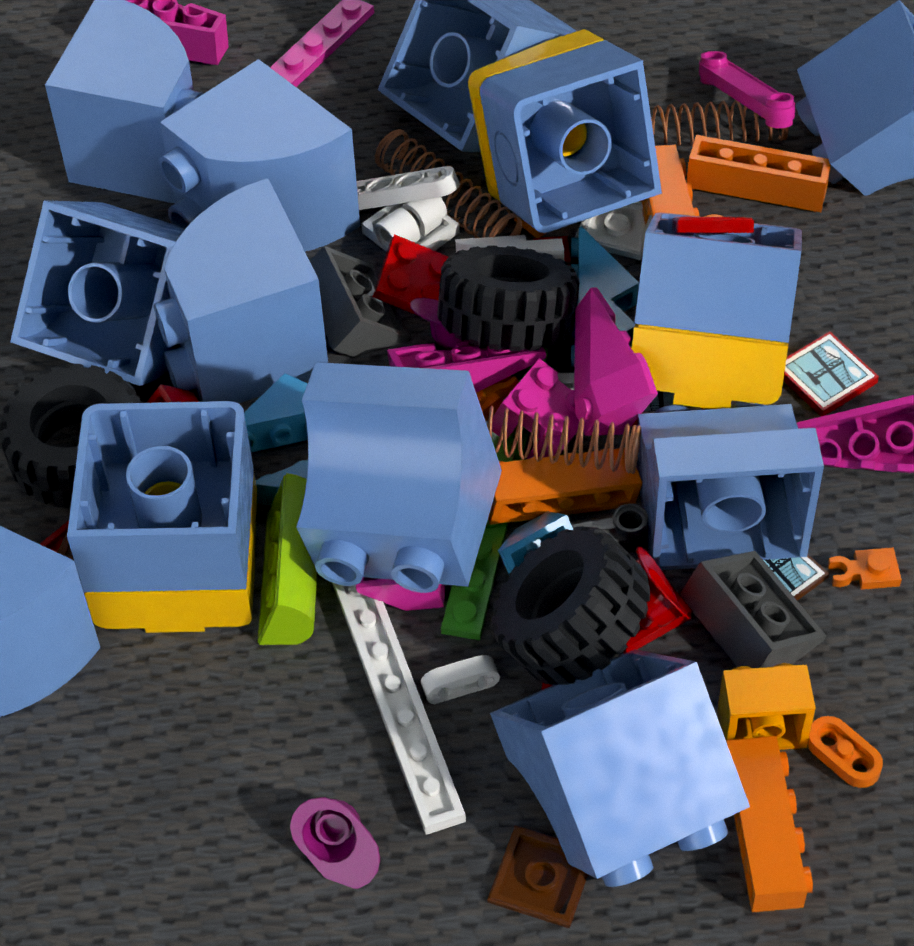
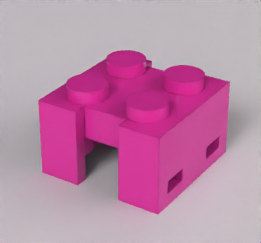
M540 358L505 398L492 418V432L500 437L504 412L506 408L509 409L507 421L508 439L518 425L521 410L524 411L522 426L529 432L532 431L535 412H538V457L541 454L550 414L554 415L552 435L553 456H556L565 416L569 417L568 444L577 434L579 420L575 414L574 390L558 380V372ZM548 444L543 457H549ZM533 449L527 456L528 459L534 457Z

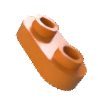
M823 716L812 723L807 745L809 750L820 761L853 787L866 788L878 781L883 767V759L876 748L839 718ZM824 737L832 738L835 744L831 746L825 745L821 739ZM861 764L866 767L867 771L858 772L852 766Z

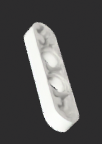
M451 166L357 181L359 210L443 197L454 192L460 183L454 168Z

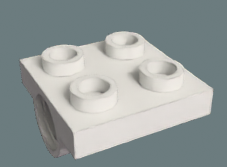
M441 197L388 205L361 223L362 233L386 252L394 234L435 251L460 233L459 223L447 215V208Z

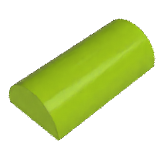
M289 473L283 476L267 514L257 642L259 645H298L309 639L314 632L317 571L296 528L303 505L307 479Z

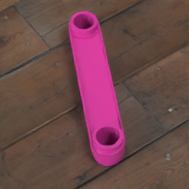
M708 51L701 54L699 76L702 83L714 85L766 119L765 124L769 127L787 128L793 125L795 102L792 94L778 92L727 60V54L724 52Z

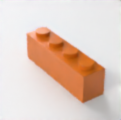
M696 135L689 156L687 183H691L692 189L821 213L828 187L831 165L827 158Z
M676 144L655 146L662 194L639 201L642 202V214L645 225L649 216L651 215L653 218L655 213L699 216L698 208H693L692 185L691 183H686L685 160L684 158H679Z
M608 448L604 464L599 470L595 466L594 451L591 453L589 462L584 468L580 465L579 453L575 454L574 460L569 466L565 463L564 455H560L554 464L551 463L549 457H543L539 462L536 461L535 457L509 462L499 461L502 472L488 520L490 525L532 520L547 511L571 515L617 509L624 504L636 503L643 482L637 468L634 474L626 472L625 448L623 449L620 464L614 472L610 468V448ZM620 448L613 449L614 466L616 464ZM604 449L598 451V462H599V464H600V461H601V458H602ZM588 452L583 453V462H585ZM568 453V461L572 453Z
M777 736L726 740L750 805L749 808L734 814L751 912L804 908L807 893H812L813 880L810 867H803L800 853L805 851L802 828L795 827L793 814L797 812L794 789H787L785 777L789 776L787 753L779 751Z

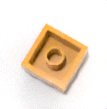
M781 663L765 668L740 666L732 670L723 671L717 714L725 740L777 736L779 750L807 748L816 709L807 664L792 665L790 663Z

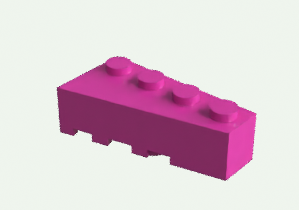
M126 0L150 11L165 22L178 36L190 61L218 65L229 48L225 14L193 3L183 6L178 4L177 0Z

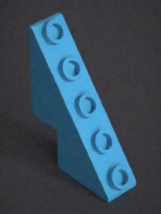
M581 226L579 227L578 238H571V259H578V264H571L580 280L577 306L591 287H597L615 313V325L619 331H627L631 337L629 346L632 348L635 324L624 312L637 305L639 282ZM575 327L571 333V339H575ZM571 345V367H575V345Z
M284 373L244 412L251 452L308 440L307 423L302 403L308 383Z

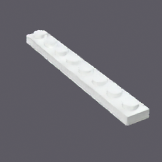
M332 583L425 834H431L466 822L464 809L383 601H378L358 593L356 585L344 586Z

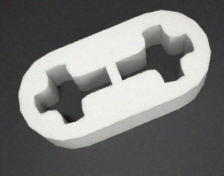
M480 655L429 671L422 677L421 685L427 701L431 704H437L493 687L499 682L500 675L493 658L489 655Z

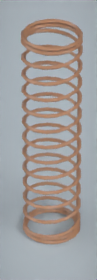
M735 100L731 110H729L728 104L725 101H721L718 111H716L715 105L710 101L705 107V112H703L702 106L696 102L690 114L687 104L683 103L677 116L674 105L669 104L664 117L663 110L658 104L653 110L651 119L653 135L658 108L663 125L664 145H668V116L670 108H672L677 130V145L680 146L681 115L683 107H685L690 128V145L693 146V124L696 106H698L701 114L703 136L707 137V113L711 105L715 117L717 139H720V112L724 104L729 122V141H733L732 119L734 107L737 103L742 120V141L745 143L747 107L744 106L743 109L740 102ZM753 111V113H754V118H755V130H756V138H755V141L758 142V141H759V122H758V116H759V115ZM768 126V140L771 141L773 137L772 127ZM789 127L781 128L782 136L779 135V140L787 139Z
M400 129L388 133L380 141L375 153V163L384 169L385 172L391 173V175H395L394 172L396 171L393 170L394 159L399 158L398 160H401L404 157L399 174H402L406 159L414 151L409 161L405 164L409 165L414 159L418 148H422L424 154L415 161L410 172L418 171L424 164L427 155H432L433 161L424 170L430 166V169L434 168L437 161L442 163V167L445 166L443 159H436L434 152H427L426 147L423 145L418 146L416 139H409L408 134ZM403 135L404 142L394 152L391 164L387 166L388 164L384 165V155L388 146L397 136ZM409 142H414L415 147L404 157L408 150ZM384 148V150H383V152H382L381 163H380L381 151H382V149ZM422 159V161H421V163L419 164V166L414 170L415 166H416V165L418 164V162ZM456 172V175L460 176L461 181L456 192L448 195L445 204L447 215L451 211H448L449 200L456 197L464 182H469L470 188L459 199L454 217H451L458 223L460 217L457 218L459 206L465 204L473 189L479 190V195L472 201L465 213L464 225L459 223V227L464 228L468 234L474 235L475 238H479L477 236L479 231H476L478 220L484 217L492 203H497L498 210L488 219L484 227L483 238L486 235L487 228L495 222L502 210H506L508 214L499 219L494 225L489 237H495L496 234H499L511 218H516L517 224L510 236L520 235L522 229V219L510 213L507 207L501 208L499 200L491 201L489 193L482 194L480 186L472 187L473 183L470 179L463 180L462 173ZM487 196L489 201L478 213L474 221L473 231H470L467 228L470 224H466L467 216L475 210L481 197Z
M491 406L489 409V418L487 423L491 439L492 418L494 411L493 406ZM505 409L502 429L495 449L496 454L503 440L504 454L507 458L511 457L518 441L519 456L524 460L527 458L533 443L534 457L539 462L542 460L548 444L549 459L554 464L560 456L564 442V460L566 465L569 466L574 460L579 444V461L582 468H584L589 462L594 446L595 466L599 470L604 464L610 443V468L614 472L620 464L625 445L626 472L628 474L635 473L641 435L640 425L636 426L635 424L632 426L630 442V426L628 423L625 425L620 450L614 466V422L612 421L609 425L605 448L599 464L598 419L595 420L590 446L585 462H583L584 419L582 417L579 421L574 448L568 461L569 417L565 416L558 450L553 460L552 435L554 415L550 414L545 441L538 458L537 429L539 413L535 412L528 447L523 456L522 424L524 411H520L514 442L508 454L507 421L509 409Z

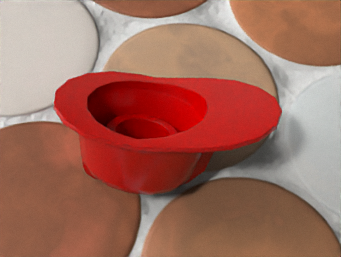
M637 547L636 552L648 576L650 587V601L646 602L648 611L645 619H641L639 624L645 630H651L656 626L664 627L682 615L690 620L691 618L680 606L668 579L647 551L642 547Z

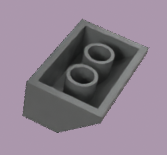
M323 246L311 259L310 263L319 279L324 331L328 337L327 342L331 349L338 354H347L356 358L410 341L411 337L395 306L372 297L379 278L375 266Z
M756 551L701 561L679 594L690 607L692 613L698 617L714 637L716 643L722 647L737 667L765 668L781 663L793 664L822 643L827 637Z

